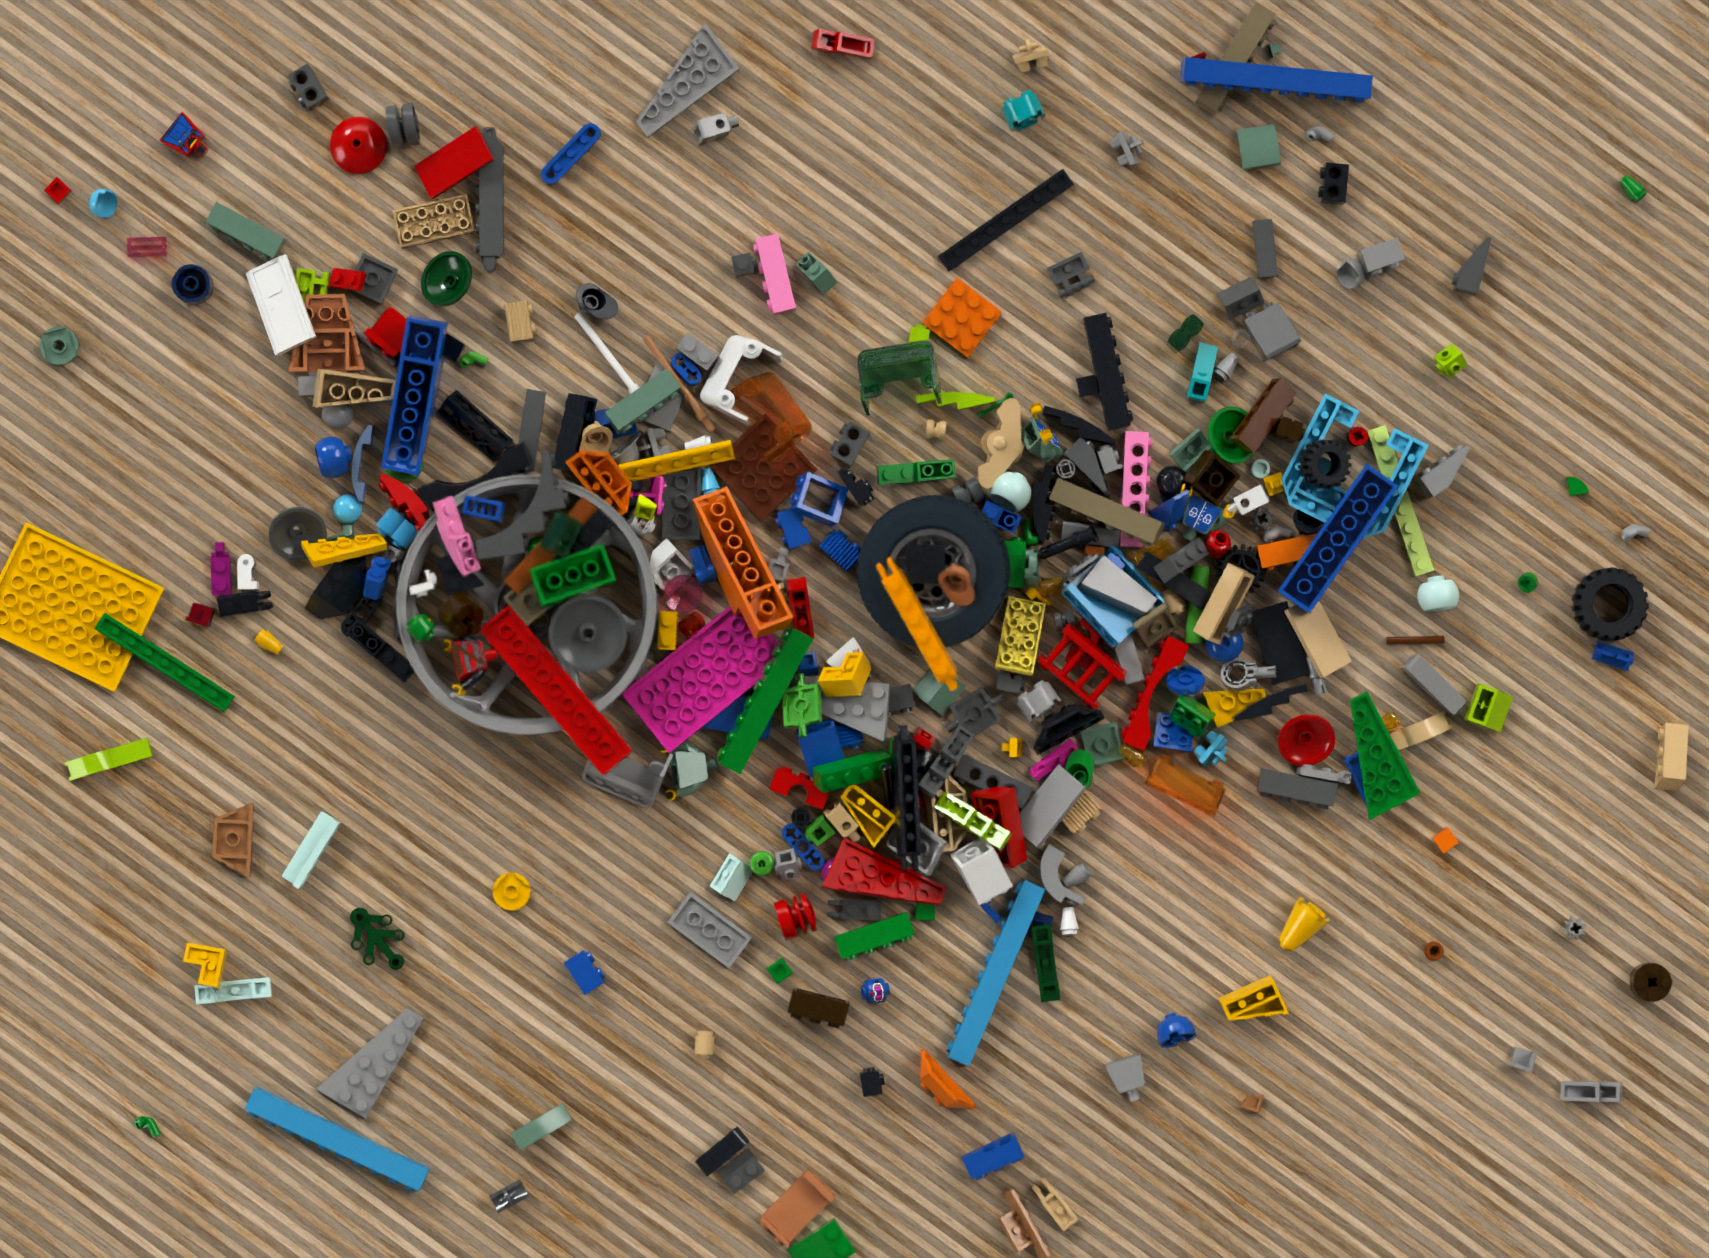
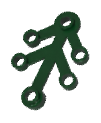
M364 908L354 909L350 915V920L355 925L354 940L351 942V948L353 950H360L363 947L361 936L362 929L364 928L368 933L366 955L363 957L364 964L372 965L375 962L374 946L376 943L389 959L388 963L392 969L398 970L402 968L405 963L403 956L395 954L382 937L401 941L405 937L404 931L401 929L395 931L374 929L369 923L377 922L384 926H389L393 922L392 916L389 914L383 916L371 915ZM357 914H362V921L356 919ZM386 916L390 918L388 924L383 921V918ZM397 931H400L402 933V937L400 939L396 938L395 936ZM355 941L360 942L359 948L354 947L353 944ZM367 956L372 957L371 963L366 962ZM393 959L399 960L398 966L393 964Z

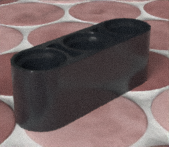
M737 1126L700 1156L695 1163L708 1177L750 1141Z

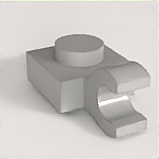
M781 547L777 559L771 558L768 567L773 578L781 582L785 581L790 566L789 563L785 562L789 549Z

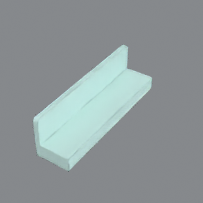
M323 811L320 812L282 874V877L293 883L294 887L302 888L341 822Z

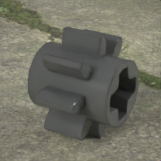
M1256 508L1257 514H1250L1253 517V521L1250 524L1256 525V531L1260 527H1263V530L1266 531L1267 524L1273 525L1269 521L1273 514L1268 515L1266 513L1267 508L1263 512ZM1263 514L1266 522L1259 524L1257 516Z

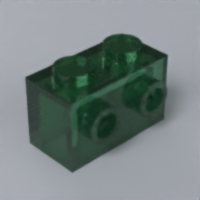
M555 512L539 547L553 555L566 558L583 523L569 515Z

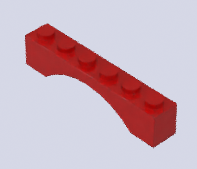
M1167 636L1166 639L1162 638L1158 647L1161 650L1159 656H1154L1151 663L1153 670L1151 674L1147 673L1143 682L1146 686L1143 692L1139 691L1135 702H1138L1135 710L1132 709L1128 716V719L1131 721L1128 727L1124 726L1120 735L1123 738V743L1142 751L1145 750L1151 736L1148 709L1152 692L1165 673L1182 663L1189 647L1188 644L1170 636Z

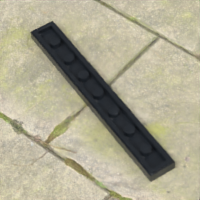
M1064 169L1060 170L938 256L939 260L946 270L950 272L1072 187L1074 183Z

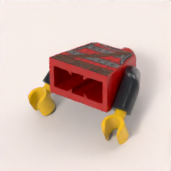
M469 636L455 638L452 641L444 640V644L449 645L444 651L452 653L457 680L460 685H453L452 690L459 689L457 695L464 696L466 690L475 685L488 672L487 662L497 660L495 649L484 651L482 641Z

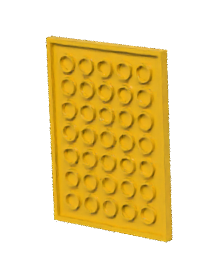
M25 522L0 575V638L116 692L134 654L94 628L103 614L107 613L143 636L165 588Z

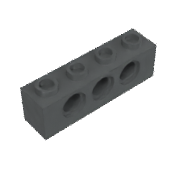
M963 754L953 774L957 776L955 780L965 785L969 782L974 785L973 789L977 791L988 789L987 780L991 777L997 779L998 784L996 787L1012 786L1016 790L1018 808L1024 807L1033 789ZM972 769L980 771L979 779L972 780L969 773Z

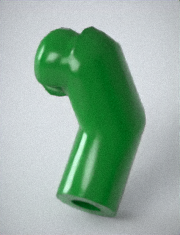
M1024 520L1022 536L1028 546H1037L1039 537L1032 534L1034 522Z

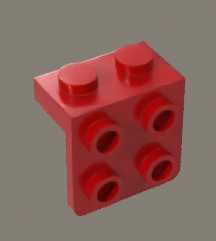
M388 307L371 329L368 327L364 332L368 336L365 340L374 347L378 344L383 348L380 352L389 359L391 356L397 359L401 354L407 319L393 307Z

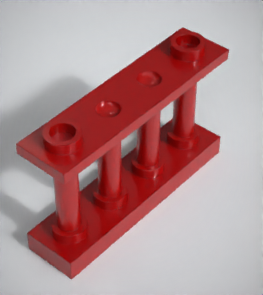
M1068 623L1062 630L1065 634L1059 644L1047 657L1041 654L1037 660L1044 670H1050L1082 697L1086 706L1097 709L1100 705L1097 701L1098 697L1114 679L1117 680L1118 678L1122 681L1127 671L1072 624ZM1074 641L1079 645V650L1061 670L1052 662L1070 642ZM1084 655H1091L1094 658V662L1077 682L1072 680L1067 674ZM1104 666L1108 670V675L1090 695L1082 686L1099 667Z

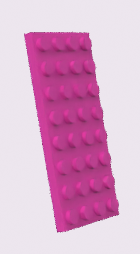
M729 606L622 692L621 695L670 754L751 689L757 680H761L764 674V666L770 663L773 658L772 652L776 646H779V643L771 634L754 639L743 615L734 616Z

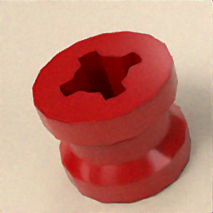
M1354 427L1347 434L1348 442L1356 447L1363 445L1368 439L1367 431L1362 427Z

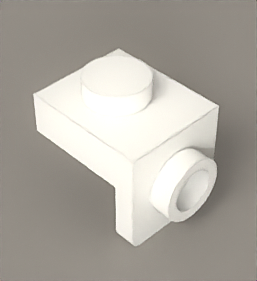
M425 570L428 582L409 587L411 595H416L418 598L428 595L427 591L436 589L437 579L435 573H431L430 570Z

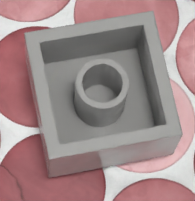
M1398 238L1362 249L1356 254L1358 261L1364 268L1365 275L1369 274V277L1381 274L1385 268L1388 271L1399 268L1401 262L1405 260Z

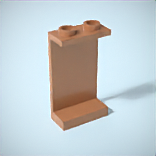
M808 1168L760 1217V1225L767 1232L771 1230L776 1235L774 1239L781 1246L785 1244L788 1247L790 1242L829 1202L831 1203L836 1198V1195Z

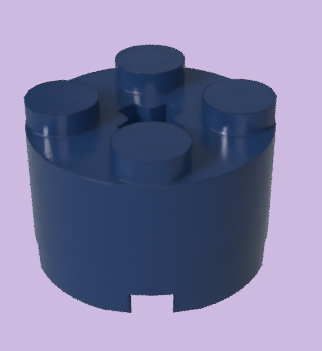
M194 264L184 265L177 270L172 278L174 294L187 304L199 305L212 296L214 288L213 279L200 266ZM192 281H194V282L197 283V284L194 286V289H192L191 287H189V285L192 284Z

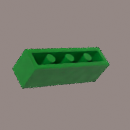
M879 749L812 767L814 785L822 793L881 778L882 764L890 763L893 772L892 756L884 749Z
M904 912L836 935L834 938L841 959L846 958V961L857 958L856 954L864 952L866 955L875 952L876 947L882 946L884 949L893 946V941L899 939L901 942L912 939L911 935H914L908 913Z

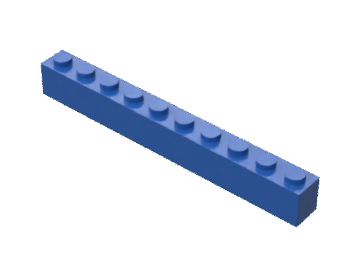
M1185 57L1181 59L1179 82H1185V86L1193 87L1196 84H1204V88H1215V85L1222 86L1224 90H1234V87H1238L1244 92H1253V89H1259L1260 93L1271 94V91H1279L1278 95L1290 96V93H1297V97H1309V94L1316 95L1317 99H1327V96L1335 97L1334 100L1346 101V98H1352L1353 102L1364 103L1365 100L1371 99L1373 75Z

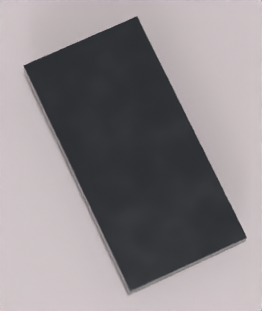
M1287 601L1252 612V622L1266 667L1276 666V678H1270L1272 685L1309 674L1299 638L1284 612L1289 609Z

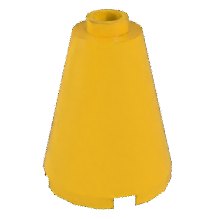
M1299 897L1279 937L1281 942L1279 945L1286 951L1296 950L1330 921L1329 918L1324 919L1326 914L1310 901L1308 904L1304 903V898Z

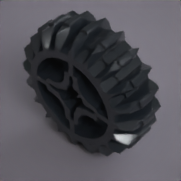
M1244 544L1240 546V550H1238L1237 545H1233V552L1229 548L1227 551L1228 555L1223 554V560L1216 559V562L1221 565L1214 566L1215 570H1220V573L1214 575L1215 577L1222 576L1228 559L1233 555L1239 554L1235 566L1239 567L1241 564L1245 570L1250 571L1248 573L1255 575L1249 587V591L1254 593L1252 586L1260 588L1257 581L1264 582V579L1259 576L1260 574H1266V571H1260L1262 567L1259 564L1260 558L1255 557L1258 551L1256 550L1251 554V546L1247 548V551H1244ZM1245 556L1253 561L1255 569L1246 566Z

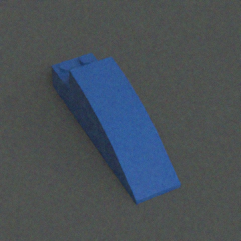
M412 315L407 317L381 465L382 469L418 476L420 474L445 358L442 355L448 322Z

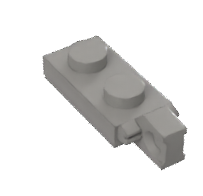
M1307 764L1297 768V776L1350 784L1352 773L1345 770L1333 773V769L1322 768V771L1315 770V766Z

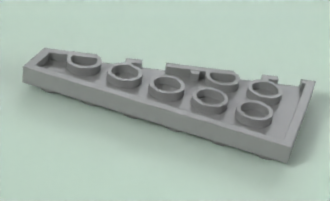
M706 23L702 26L700 32L693 39L686 52L681 56L663 85L658 89L656 95L636 121L647 138L740 70Z
M793 676L787 689L797 685V676ZM804 677V683L806 685L819 684V678ZM866 682L860 696L826 697L821 688L822 714L886 742L891 684Z
M407 1008L317 1087L316 1090L366 1118L424 1017Z

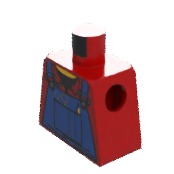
M183 112L180 113L160 139L163 144L187 157H191L194 152L200 157H204L209 148L202 144L206 136Z

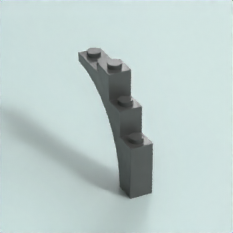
M550 450L541 452L542 471L540 483L529 507L516 522L505 530L476 540L478 559L525 553V548L529 547L527 536L524 537L523 533L546 530L549 521L548 515L544 514L543 511L565 508L566 503H569L568 492H564L563 488L556 489L555 485H559L557 473L553 474L552 466H555L556 463L555 456L550 454Z

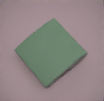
M1275 124L1237 130L1236 134L1243 170L1281 165Z
M1197 428L1169 454L1187 474L1204 450L1213 451L1208 439Z

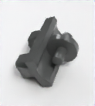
M518 1180L489 1197L497 1212L500 1213L528 1198L529 1195L521 1180Z

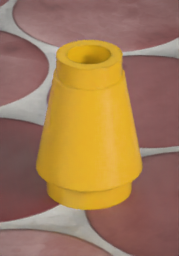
M261 629L254 639V642L257 643L256 646L276 655L283 647L268 630Z

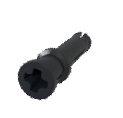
M1091 525L1084 531L1074 532L1071 537L1041 547L1040 552H1044L1041 555L1044 559H1047L1074 547L1082 548L1084 544L1092 541L1097 542L1098 535L1095 528Z

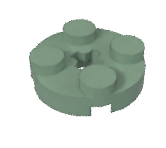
M57 326L48 329L44 333L45 335L40 341V351L42 356L50 363L66 365L78 356L79 341L71 330ZM57 341L64 343L62 351L55 349Z
M1038 549L1026 550L1027 568H1025L1026 586L1038 587Z

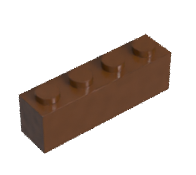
M1281 378L1271 379L1229 439L1245 453L1257 452L1261 448L1264 438L1271 434L1274 424L1283 417L1284 410L1293 403L1296 392Z

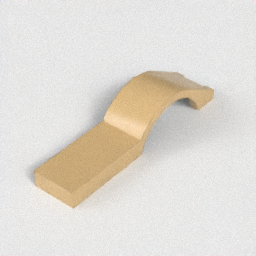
M1441 711L1420 722L1389 733L1398 751L1453 728L1451 724L1448 725L1445 718L1446 711Z

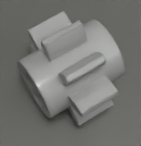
M1570 916L1569 922L1563 921L1566 924V928L1562 929V931L1568 932L1567 938L1570 939L1574 935L1575 939L1579 940L1578 935L1586 934L1583 928L1587 925L1580 923L1582 921L1581 917L1575 921L1574 917ZM1573 923L1578 925V928L1575 930L1576 932L1570 930L1573 927Z

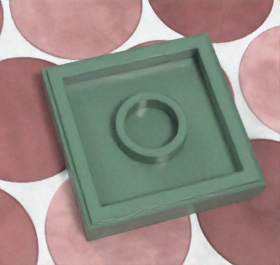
M1117 722L1087 728L1080 732L1083 750L1091 754L1094 766L1125 759Z

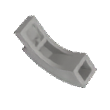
M1047 844L1040 860V876L1045 889L1060 903H1062L1064 897H1067V902L1075 906L1078 903L1082 905L1085 897L1064 887L1058 877V868L1065 853Z

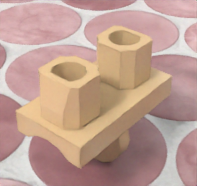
M1025 39V45L1019 47V51L1023 53L1012 55L1014 63L1017 64L1019 71L1022 73L1030 70L1028 62L1035 59L1038 68L1047 66V56L1049 53L1046 47L1038 48L1037 42L1030 44L1029 39Z

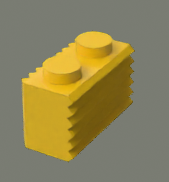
M659 611L658 650L677 649L678 612Z

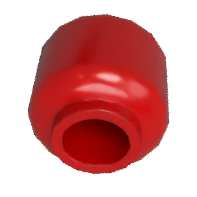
M1215 530L1207 536L1204 544L1209 552L1208 556L1218 559L1227 553L1231 546V539L1225 532Z

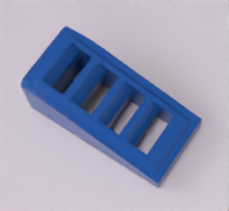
M465 495L462 514L502 522L506 503ZM474 500L473 512H470L471 501ZM479 502H482L481 512L479 514L477 513ZM487 504H490L489 513L485 515ZM495 505H498L496 517H494Z

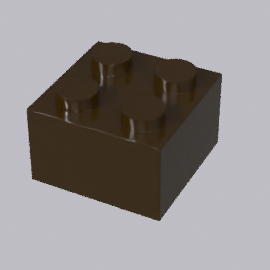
M1204 450L1182 480L1190 487L1193 486V490L1206 501L1219 506L1241 475L1216 453Z

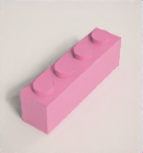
M778 234L757 238V244H753L755 255L760 256L761 262L758 263L760 274L764 273L766 281H763L762 284L764 293H769L770 299L766 300L769 311H773V314L777 315L796 310Z

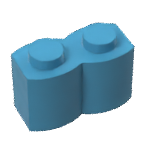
M391 507L376 524L379 527L377 531L385 538L388 535L393 538L394 541L392 543L400 550L403 547L408 549L418 534L414 525Z

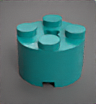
M1031 90L1021 93V96L1016 99L1012 97L1003 102L1004 106L1001 109L1012 132H1014V128H1017L1018 131L1028 128L1038 122V117L1041 116L1043 119L1046 115L1036 93H1032Z

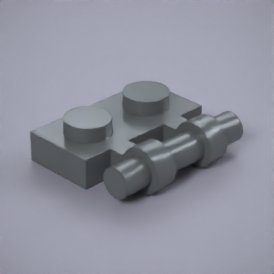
M1082 252L1047 268L1054 286L1062 283L1064 287L1057 291L1060 298L1066 295L1071 296L1074 294L1073 292L1081 288L1085 289L1089 287V284L1095 282L1093 275L1085 278L1083 274L1090 270ZM1078 276L1079 281L1070 285L1068 280Z

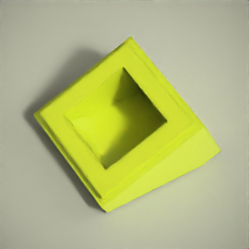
M639 494L634 517L652 521L657 505Z

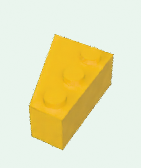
M856 784L848 786L840 798L874 848L895 822V815Z
M1271 975L1218 998L1222 1010L1229 1021L1258 1016L1266 1017L1276 1014H1289Z

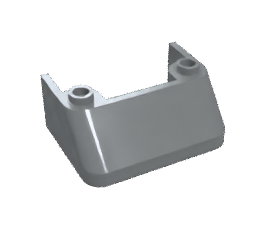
M669 754L665 764L660 761H653L649 764V767L625 758L604 777L587 759L582 778L590 785L642 807L649 808L654 804L673 754Z

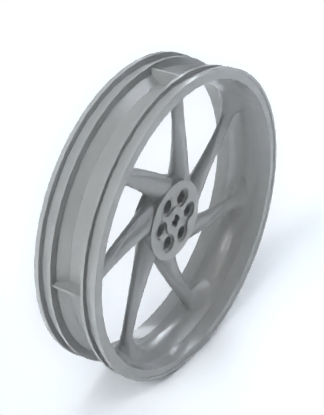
M513 475L499 477L470 487L453 497L459 516L462 515L465 495L489 500L516 493L520 497L514 522H516L534 499L541 476ZM558 479L559 485H555L556 489L563 488L564 492L567 491L570 501L577 503L582 497H585L597 510L600 508L614 521L592 547L603 544V546L611 544L625 551L633 561L640 584L641 618L634 620L622 614L630 637V656L615 679L590 700L598 711L602 713L622 696V692L633 684L648 659L658 624V588L654 582L648 553L628 522L611 505L596 494L571 482ZM474 500L471 501L470 509L474 507ZM435 512L418 532L408 550L402 565L397 590L399 633L404 650L417 676L443 705L462 718L484 728L513 734H543L563 730L552 716L517 718L491 712V704L517 675L507 662H505L494 681L481 696H463L479 702L486 701L488 703L486 709L463 700L451 699L450 694L455 691L452 690L434 668L423 647V640L417 642L407 632L408 625L406 623L416 613L420 615L416 607V595H411L409 587L418 585L422 567L433 545H439L446 555H450L436 525L438 517ZM524 553L505 556L500 586L492 583L479 570L474 572L484 583V586L474 588L473 590L495 616L508 605L503 596L510 592L511 588L503 580L524 559ZM564 602L556 604L544 614L547 618L545 624L539 625L535 621L528 627L540 642H542L546 635L549 636L551 619L555 611ZM491 619L482 621L480 627H483ZM435 625L433 630L435 634L431 637L457 638L444 625ZM480 631L475 635L469 636L475 639H486ZM560 661L561 667L581 689L578 671L569 668Z

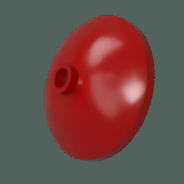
M351 117L342 121L334 129L330 139V152L336 164L343 170L352 174H365L375 170L383 162L387 153V138L382 128L375 121L366 117ZM356 140L360 141V145L358 147L354 146V142Z
M1309 714L1297 716L1288 721L1280 730L1278 748L1284 759L1294 765H1315L1325 760L1333 751L1336 739L1331 724L1320 716Z

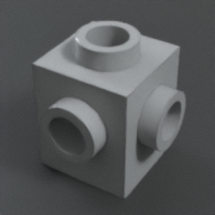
M794 848L776 852L777 863L774 864L776 875L780 874L781 881L800 878L799 869H802L800 858H796Z

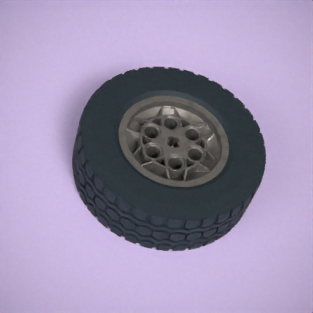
M926 495L907 500L893 507L880 517L863 541L858 557L857 582L862 601L865 603L864 606L868 613L871 614L873 620L885 632H888L889 635L899 639L901 642L918 647L881 580L883 578L876 565L882 564L888 575L892 574L893 572L887 563V559L891 557L897 568L901 569L906 576V544L946 545V554L951 556L952 561L950 564H945V570L951 567L953 563H956L969 572L970 583L975 593L974 601L970 605L959 606L948 599L941 584H924L923 590H917L914 587V583L909 584L944 646L948 647L964 642L987 626L1001 608L1007 595L1011 568L1004 538L993 521L985 513L961 499L942 495ZM939 586L942 589V595H934L933 587Z

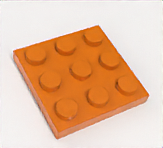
M956 278L922 324L968 358L1002 314V311L960 279Z

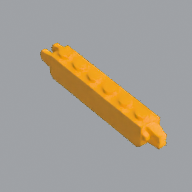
M891 557L887 559V563L893 572L892 574L888 575L884 566L880 563L877 564V569L883 578L881 580L937 681L941 682L942 685L946 683L950 691L959 687L955 680L958 676L956 673L957 668L903 571L897 568Z

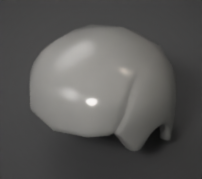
M1347 259L1337 267V277L1344 288L1351 290L1361 285L1364 281V268L1356 259Z
M349 404L324 406L322 419L329 427L343 429L350 425L353 419V409Z

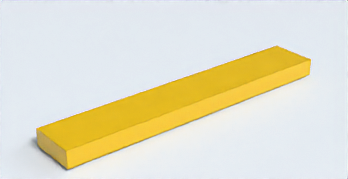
M731 440L623 463L619 464V467L630 480L638 481L733 460L735 455Z

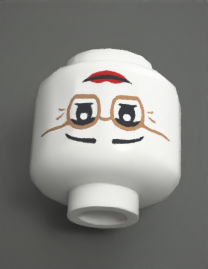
M632 509L626 518V522H628L636 534L640 536L646 533L650 534L656 525L654 517L652 521L634 517L635 509Z

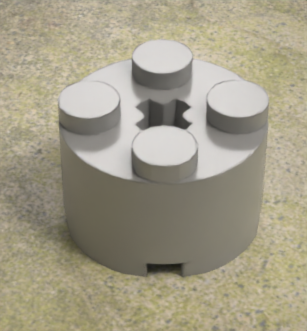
M1041 680L1033 686V691L1030 693L1026 691L1018 697L1019 702L1017 705L1030 723L1033 722V717L1039 719L1055 707V701L1058 703L1062 701L1049 682L1045 683Z

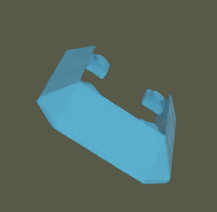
M1324 394L1281 479L1289 505L1326 523L1347 491L1336 486L1334 488L1310 486V483L1304 481L1306 477H1301L1300 475L1302 469H1298V465H1301V461H1298V459L1303 456L1301 451L1303 449L1307 450L1305 447L1307 444H1312V441L1325 439L1334 420L1352 428L1360 412L1359 410ZM1395 428L1386 446L1402 453L1390 478L1399 487L1363 538L1385 532L1429 446ZM1320 457L1318 468L1323 475L1329 472L1331 461Z

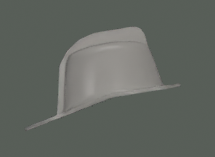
M641 431L634 434L619 449L610 454L618 465L638 460L639 450L635 442L640 437Z

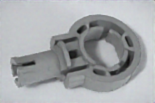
M1236 658L1222 666L1221 679L1226 688L1239 692L1249 688L1250 685H1257L1259 679L1276 678V666L1258 667L1256 662H1248L1245 659ZM1231 666L1234 669L1241 668L1246 672L1242 680L1233 682L1234 685H1232V680L1229 678V674L1232 671Z

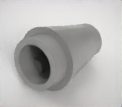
M1230 353L1214 367L1213 375L1222 382L1229 380L1239 358L1235 354Z
M1083 863L1074 867L1062 880L1065 886L1070 888L1088 881L1092 874L1086 864Z

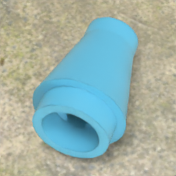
M703 469L701 493L705 495L719 490L720 487L713 469Z

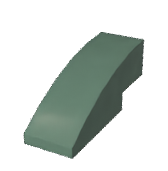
M562 1103L511 1132V1135L518 1148L522 1150L568 1123L572 1118Z

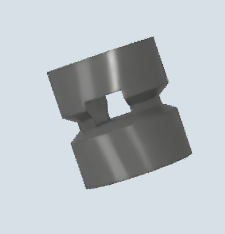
M976 477L966 480L965 485L958 484L951 487L955 498L966 501L969 504L971 502L978 503L985 499Z

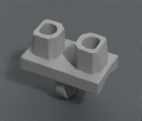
M1126 131L1117 133V137L1112 139L1110 143L1114 150L1123 147L1125 154L1117 157L1120 166L1140 163L1137 154L1142 153L1140 145L1144 144L1143 139L1137 141L1135 135L1129 138Z
M648 428L647 431L651 444H648L647 438L641 439L643 446L638 447L639 452L644 451L646 457L652 456L650 449H653L654 457L671 453L669 445L659 448L657 444L658 440L667 438L664 428Z

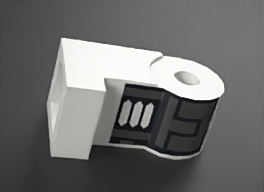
M243 554L238 558V590H259V582L254 581L256 560L249 554Z

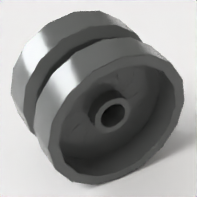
M413 103L402 105V116H400L399 109L395 105L386 107V120L392 148L404 146V135L410 146L419 145L420 128Z

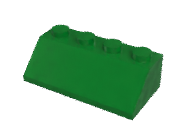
M603 544L529 569L541 610L565 602L572 597L605 588L616 582Z

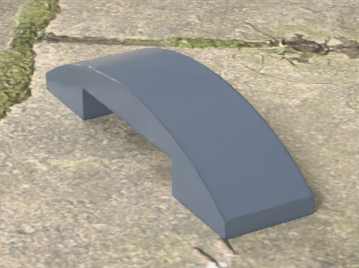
M368 425L360 436L352 460L354 491L358 501L364 503L367 483L360 482L364 446H372L375 429L373 425Z

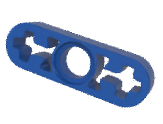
M785 825L782 829L783 838L812 870L821 869L825 862L821 853L808 841L796 825ZM794 828L796 830L794 832L795 836L798 837L800 834L803 838L797 840L795 845H793L791 841H794L792 836L787 837L785 835L787 833L786 829ZM802 841L807 842L809 845L808 851L804 853L800 852L797 847ZM813 849L815 853H812L815 858H821L819 861L821 865L812 866V859L810 857L805 859L804 856L808 855Z

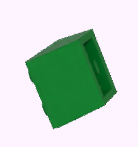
M1181 695L1177 699L1169 718L1175 724L1187 729L1191 735L1201 738L1212 724L1216 714L1189 695Z

